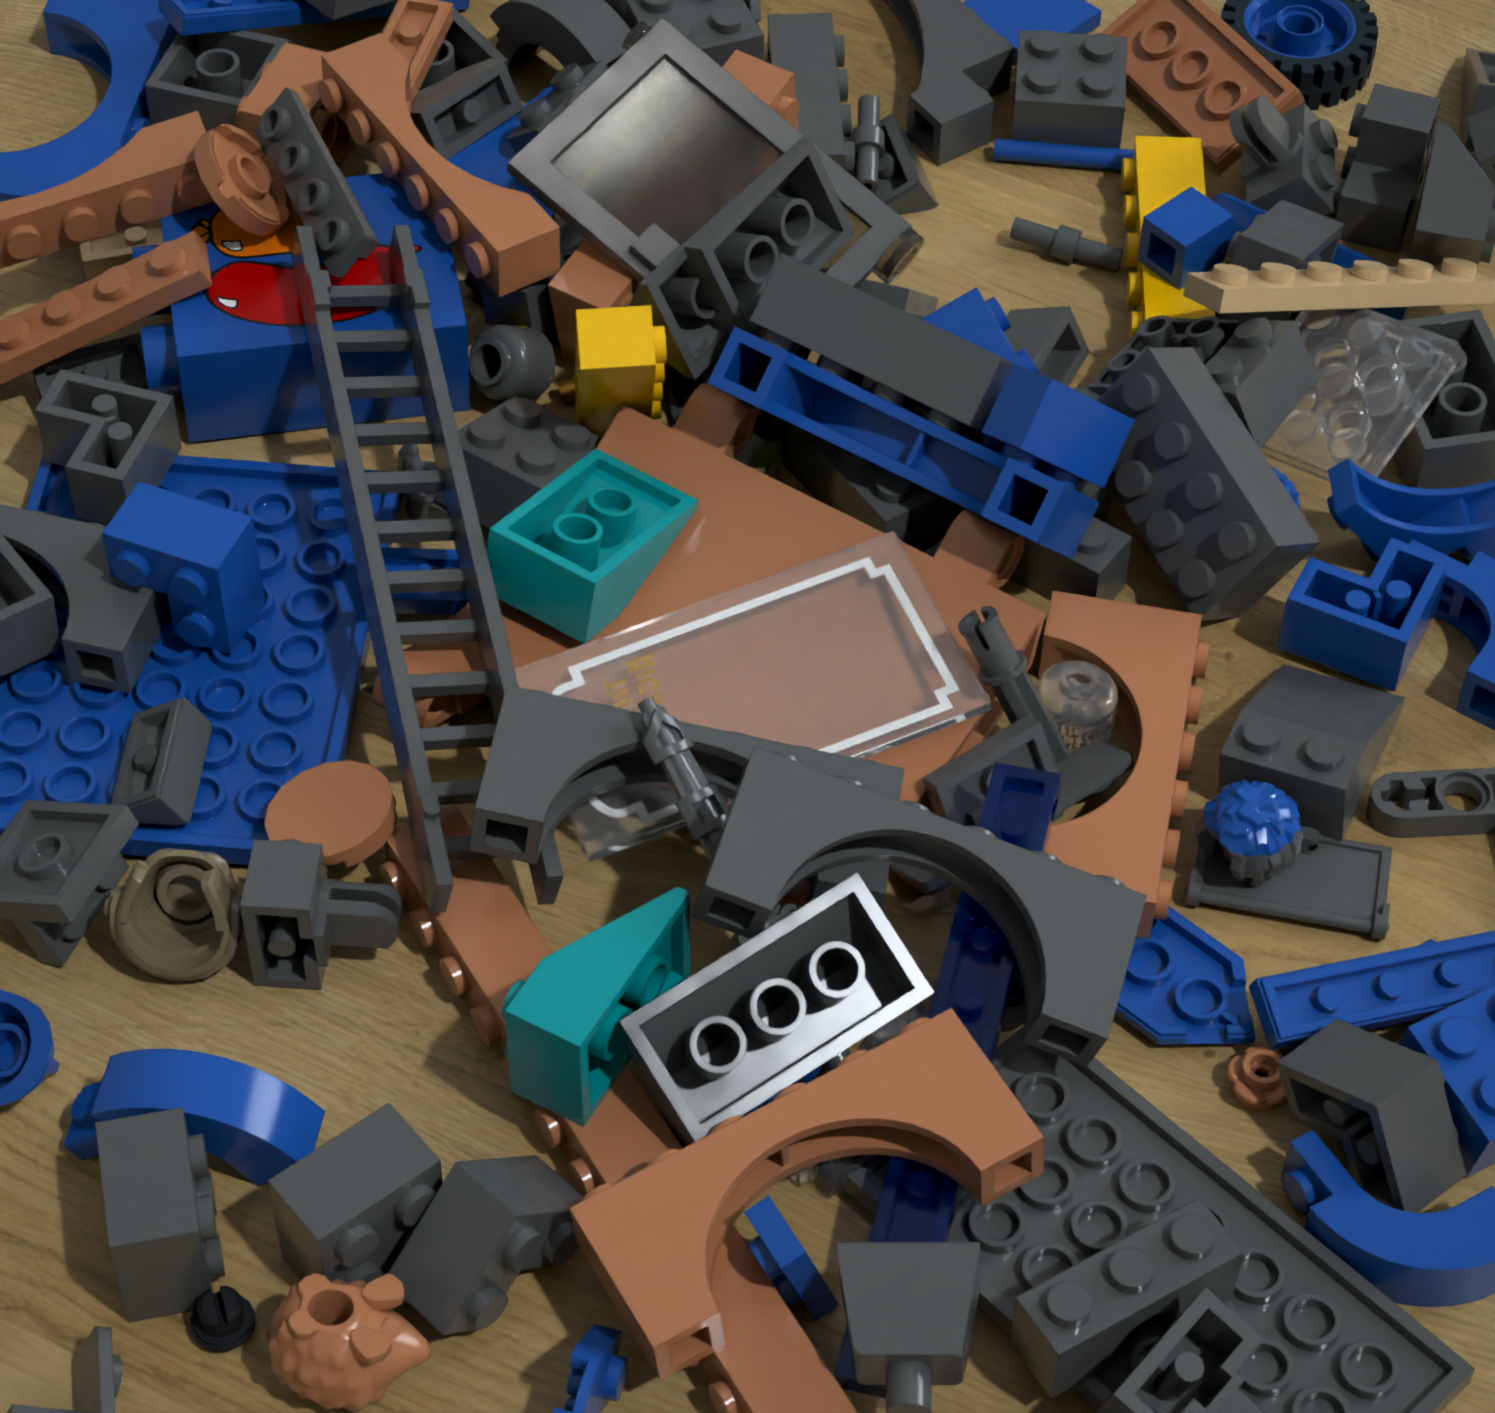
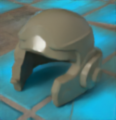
M173 848L159 849L150 854L145 862L138 860L129 872L126 886H116L113 895L107 897L104 902V917L109 919L111 935L124 957L142 972L157 978L174 981H192L209 977L230 962L244 934L240 909L242 896L237 895L235 879L227 861L214 852Z

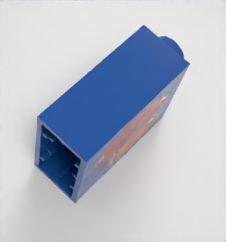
M383 173L345 177L380 243L367 259L359 257L343 278L340 279L329 274L331 286L394 285L388 259L394 225H409L419 269L423 270L430 299L429 312L453 412L471 410L467 322L451 244H446L440 238L435 224L422 210L417 211L413 208L405 190L393 177L388 178ZM215 202L160 218L163 243L177 239L193 230L197 232L207 245L212 286L148 315L172 314V324L140 327L148 390L172 396L182 395L189 442L327 427L291 260L296 226H304L293 203L292 215L289 220L282 224L274 233L264 236H258L242 229L228 218ZM160 244L131 247L132 258L139 257L155 249ZM317 251L321 270H327ZM399 306L330 307L334 331L405 330ZM410 351L339 352L344 377L415 375ZM421 397L349 399L354 424L424 416Z

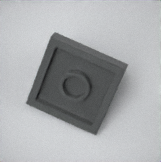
M26 800L0 836V919H11L43 964L64 966L104 906L105 899L110 897L128 870L129 865L120 852L139 823L127 805Z

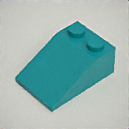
M595 448L489 529L486 551L497 598L506 602L511 607L519 609L550 625L564 635L586 644L623 612L696 512L698 500Z
M676 887L546 956L540 961L526 981L518 980L511 987L501 1011V1016L505 1019L507 1044L505 1058L509 1063L511 1092L578 1125L585 1126L632 1059L618 1022L690 976L689 891Z

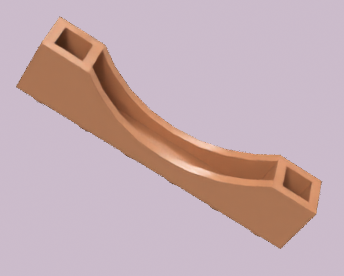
M381 33L321 55L323 80L319 81L318 90L327 111L331 114L336 113L348 126L354 141L358 145H365L376 158L383 174L388 178L393 177L405 190L413 208L417 211L422 210L435 224L440 238L446 244H452L465 258L469 270L476 278H483L492 290L501 297L557 274L560 270V227L529 193L504 188L472 176L447 161L426 142L414 125L410 115L412 109L410 65Z
M195 111L141 128L124 147L108 159L68 182L36 194L0 201V269L215 202L203 184L195 163L194 145L200 136L206 133L199 112Z

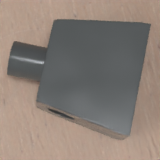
M837 1242L840 1287L857 1382L863 1385H886V1413H932V1385H957L964 1380L981 1287L980 1242Z

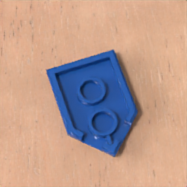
M1169 906L1166 921L1153 919L1150 939L1135 938L1115 1014L1157 1045L1254 1043L1255 1041L1252 1015L1249 1014L1245 988L1247 980L1243 958Z

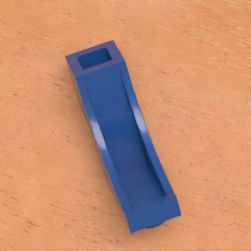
M1350 459L1328 469L1332 496L1327 499L1329 511L1341 529L1346 530L1350 528L1361 539L1365 551L1372 560L1379 561L1390 538L1408 544L1413 539L1446 555L1460 549L1469 561H1472L1478 551L1495 559V479L1458 488L1424 489L1382 480L1361 469Z

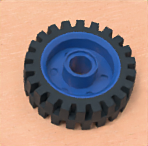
M1226 0L1221 19L1301 91L1305 99L1303 103L1310 110H1318L1321 100L1328 108L1338 105L1340 97L1345 101L1354 97L1356 89L1362 90L1366 85L1367 78L1370 76L1377 46L1378 26H1376L1377 18L1375 13H1369L1370 5L1365 0Z

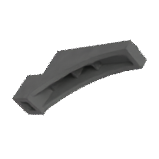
M883 0L903 26L914 49L920 71L918 90L910 93L908 97L906 133L911 141L937 166L990 143L994 115V100L992 97L1010 90L1011 69L1014 60L1013 47L1005 37L996 33L978 17L972 8L967 7L960 0Z

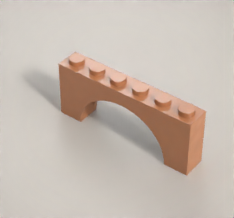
M1052 591L1043 635L1038 678L1054 681L1083 693L1104 708L1108 714L1116 708L1114 705L1116 702L1118 704L1116 705L1117 710L1111 713V717H1116L1115 722L1119 725L1129 743L1135 767L1120 790L1094 811L1068 822L1049 826L1018 827L1005 825L1002 840L1029 851L1038 850L1056 856L1063 864L1092 875L1113 877L1121 881L1126 888L1147 895L1136 938L1150 939L1153 919L1167 920L1173 881L1160 879L1161 868L1175 869L1181 831L1168 829L1170 818L1183 819L1189 782L1176 780L1177 770L1190 772L1196 734L1184 732L1185 723L1198 724L1203 687L1192 686L1191 682L1192 677L1205 679L1211 642L1198 640L1202 614Z
M952 1008L931 1019L923 1017L912 1021L891 1040L870 1051L859 1050L849 1054L839 1062L835 1069L807 1084L795 1083L786 1087L767 1105L744 1117L733 1116L723 1120L706 1137L681 1150L671 1149L660 1153L647 1164L645 1169L616 1184L605 1183L595 1187L583 1197L580 1203L569 1208L579 1247L660 1381L726 1346L720 1310L711 1294L713 1268L718 1252L729 1230L743 1211L759 1195L787 1176L817 1163L856 1155L895 1156L923 1163L947 1174L960 1183L983 1207L1044 1173V1136Z

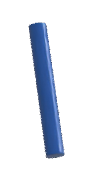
M995 138L993 160L1121 171L1122 159L1132 158L1133 150Z

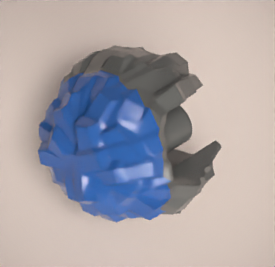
M1243 779L1241 782L1230 783L1222 787L1218 795L1205 803L1204 809L1198 814L1195 829L1198 845L1204 850L1207 859L1213 860L1217 847L1219 845L1223 846V855L1231 862L1229 869L1232 871V877L1242 883L1248 881L1251 886H1261L1265 879L1273 875H1280L1282 871L1293 866L1297 855L1300 853L1301 841L1304 837L1297 803L1290 796H1286L1285 792L1280 788H1275V785L1270 783L1248 782Z

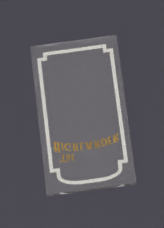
M894 531L515 669L520 688L541 690L553 695L596 704H607L615 708L639 713L641 711L637 704L653 696L657 705L664 707L669 715L682 722L729 732H740L748 736L796 746H806L815 750L857 759H864L991 710L989 695L981 686L903 548L902 541ZM666 782L639 783L612 789L592 797L567 814L581 843V851L587 856L589 862L687 826L675 805V802L679 801L671 783ZM722 795L729 808L732 799Z

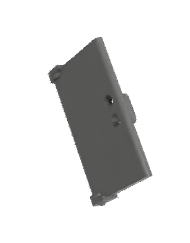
M1301 826L1304 837L1301 841L1300 853L1297 855L1294 865L1282 871L1280 875H1273L1265 879L1261 886H1251L1248 881L1242 883L1232 877V871L1229 869L1231 862L1224 857L1223 846L1219 845L1217 847L1213 860L1207 859L1202 847L1198 846L1195 868L1191 869L1189 885L1184 890L1186 896L1185 904L1199 906V903L1365 932L1370 933L1371 938L1385 939V935L1390 928L1388 922L1390 904L1386 903L1392 856L1391 847L1346 839L1339 841L1320 835L1319 831L1315 828Z

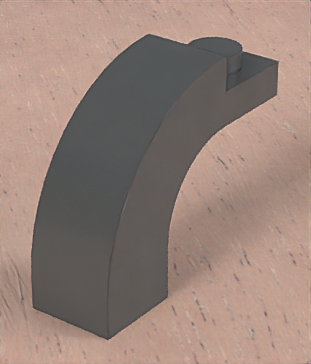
M508 0L498 6L490 15V18L499 28L496 34L499 40L495 48L508 60L509 70L540 53L543 48L550 52L564 68L572 63H577L581 67L599 60H603L609 68L638 41V38L624 20L604 0Z

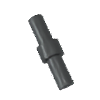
M866 94L858 100V125L852 132V141L854 142L855 159L857 160L856 179L874 193L878 189L879 160L884 156L885 134L879 127L880 99L875 95Z
M1018 217L1013 222L1009 236L1010 239L1051 251L1050 257L1068 263H1073L1075 258L1117 271L1123 254V249L1081 237L1082 231L1064 225H1060L1057 230Z

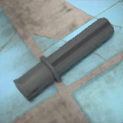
M992 606L981 607V613L985 619L983 623L976 610L971 611L961 619L958 629L961 635L965 637L981 667L978 673L981 683L992 688L1011 724L1026 715L1041 722L1056 764L1069 756L1070 753L1025 669L1028 664L1025 653L1021 650H1015L999 620L996 608Z

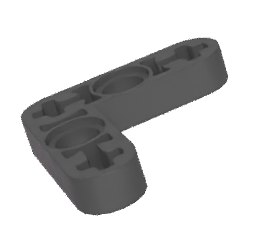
M1495 768L1394 772L1385 774L1376 779L1371 787L1366 807V817L1370 825L1377 832L1394 838L1495 834ZM1453 793L1465 794L1476 801L1478 808L1471 811H1459L1452 808L1444 797ZM1424 797L1431 799L1430 810L1428 809L1429 799H1424ZM1389 800H1396V801H1398V804H1399V806L1401 807V809H1406V810H1404V811H1403V810H1397V807H1396L1395 803H1394V802H1391V801H1389Z

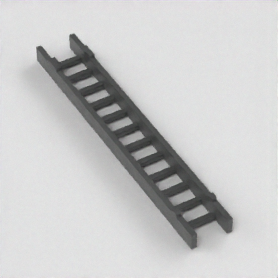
M394 225L388 253L394 285L331 286L328 270H321L312 226H296L291 260L429 913L446 912L454 885L449 861L498 857L469 851L471 836L443 837L439 818L440 805L476 803L482 779L432 782L425 751L491 747L507 685L519 686L429 312L430 299L423 270L419 269L409 225ZM399 306L405 330L334 331L330 307ZM410 351L415 375L344 377L339 352ZM421 397L426 422L354 424L349 399ZM431 444L437 470L365 472L359 446ZM443 492L449 518L375 521L369 494ZM454 540L460 568L386 571L380 543ZM461 590L466 592L472 619L397 622L391 594ZM477 641L484 671L408 675L402 645ZM489 693L496 724L420 728L413 697ZM552 831L540 852L537 864L528 863L538 905L555 903L564 877Z

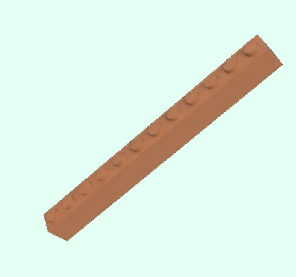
M455 804L439 811L444 838L471 836L472 829ZM409 823L395 829L385 842L386 863L379 866L381 878L384 884L392 886L400 893L402 899H404L411 910L409 912L410 923L420 944L425 949L433 946L441 958L439 961L441 973L451 993L455 997L464 994L472 1006L470 1010L471 1019L482 1042L486 1046L495 1043L504 1057L502 1059V1066L510 1084L509 1063L505 1058L507 1038L505 1019L501 1016L502 1006L511 987L518 980L526 981L540 961L552 954L553 951L491 858L449 861L454 885L446 912L429 913ZM628 1065L584 1127L532 1102L536 1107L534 1115L541 1135L550 1148L553 1149L560 1145L570 1161L567 1166L573 1185L583 1197L599 1185L605 1183L616 1184L645 1169L654 1157L664 1151L683 1149ZM733 1225L718 1252L711 1282V1294L720 1310L726 1346L689 1366L693 1368L700 1365L711 1384L708 1386V1391L716 1412L858 1413Z

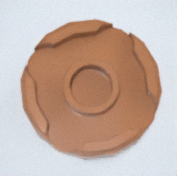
M220 124L201 135L194 145L195 163L200 178L212 199L228 218L245 231L258 236L270 235L289 220L292 215V201L276 170L274 169L270 172L267 165L263 162L262 159L267 156L264 147L244 130L229 124Z
M352 760L326 762L302 771L281 786L268 804L264 826L270 841L294 839L304 843L322 844L326 872H329L326 865L344 862L345 867L348 868L363 862L383 847L396 828L398 814L395 807L397 802L387 776L372 765Z

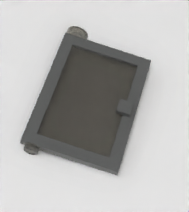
M664 18L653 27L645 20L636 24L622 44V48L627 52L518 152L507 165L508 173L638 283L656 269L799 139L805 137ZM815 145L855 232L819 271L855 288L872 272L886 284H890L912 262L923 246L925 239L912 229L913 226ZM764 328V329L757 335V337H759V338L762 339L763 334H764L766 328Z

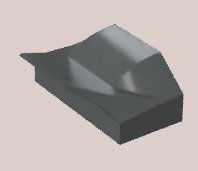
M490 58L457 70L417 96L411 106L410 115L414 125L426 142L448 160L524 108L504 60Z

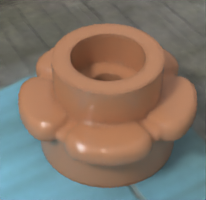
M1253 1046L1247 1048L1244 1051V1055H1236L1230 1060L1227 1066V1079L1231 1082L1233 1097L1241 1106L1251 1111L1267 1112L1277 1108L1287 1099L1277 1062L1284 1056H1279L1268 1047ZM1263 1072L1266 1073L1268 1077H1260L1255 1073Z

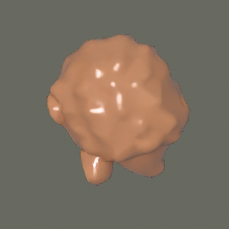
M388 1273L367 1284L362 1280L346 1283L339 1278L330 1282L325 1275L310 1274L304 1277L298 1284H292L287 1297L281 1301L278 1310L271 1317L270 1328L266 1333L272 1372L278 1375L280 1384L288 1386L292 1391L298 1393L300 1398L313 1400L326 1409L344 1408L352 1412H358L366 1405L382 1400L391 1382L411 1368L426 1362L430 1358V1344L409 1321L399 1313L391 1310L399 1307L404 1302L405 1295L403 1283L396 1276Z

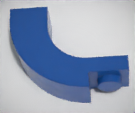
M1412 539L1409 543L1410 545L1450 559L1438 609L1434 616L1461 631L1470 640L1477 652V657L1466 670L1456 711L1495 730V559L1478 551L1467 566L1442 552Z
M141 1049L110 1056L102 1081L83 1087L73 1103L71 1109L73 1118L63 1146L82 1160H86L99 1155L95 1122L183 1107L189 1135L203 1133L206 1152L223 1160L257 1186L267 1184L269 1179L314 1151L325 1110L289 1084L244 1063L189 1050Z
M1313 1129L1290 1141L1280 1180L1290 1203L1298 1211L1308 1213L1304 1229L1394 1303L1420 1307H1444L1470 1303L1495 1293V1189L1493 1186L1443 1211L1433 1213L1402 1211L1387 1206L1366 1193Z

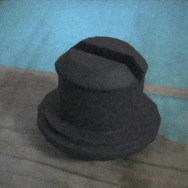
M219 1286L220 1291L212 1293L211 1289L203 1292L190 1317V1331L195 1341L205 1349L216 1352L230 1351L241 1346L251 1337L256 1326L255 1311L251 1303L234 1288L228 1286Z

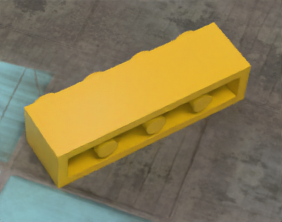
M651 305L576 310L574 389L577 424L585 426L591 433L603 438L622 404L652 419H661L660 401H663L662 382H665L664 363H667L666 335L664 325L653 326Z

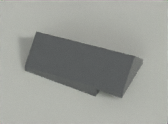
M810 137L799 139L638 284L630 306L651 305L653 326L664 325L667 363L687 379L696 380L722 353L734 326L755 336L764 329V327L750 321V318L781 253L820 270L855 234Z

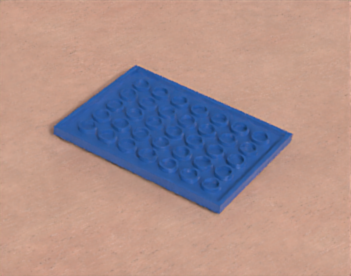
M43 452L25 510H37L58 517L87 523L92 522L75 517L65 466L46 462ZM177 455L159 488L253 517L266 602L231 655L209 647H197L189 644L184 639L175 637L170 613L131 693L70 681L61 639L67 626L68 617L60 606L54 602L61 649L5 676H0V836L26 800L111 804L133 714L185 697L212 724L211 736L191 821L185 825L139 823L121 850V855L148 857L159 849L173 848L214 852L224 858L227 863L249 865L254 839L269 840L264 826L268 804L281 786L302 771L326 762L344 761L371 635L335 467ZM364 469L365 472H388V471L365 470V469ZM403 493L369 494L375 521H397ZM380 543L381 547H391L392 543Z

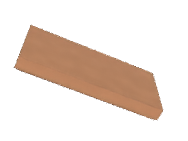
M1138 0L1100 33L1109 36L1127 37L1126 82L1183 137L1202 138L1203 156L1221 173L1243 156V148L1235 140L1231 131L1229 121L1231 111L1242 105L1248 106L1250 101L1261 95H1265L1281 115L1305 102L1301 91L1202 0Z

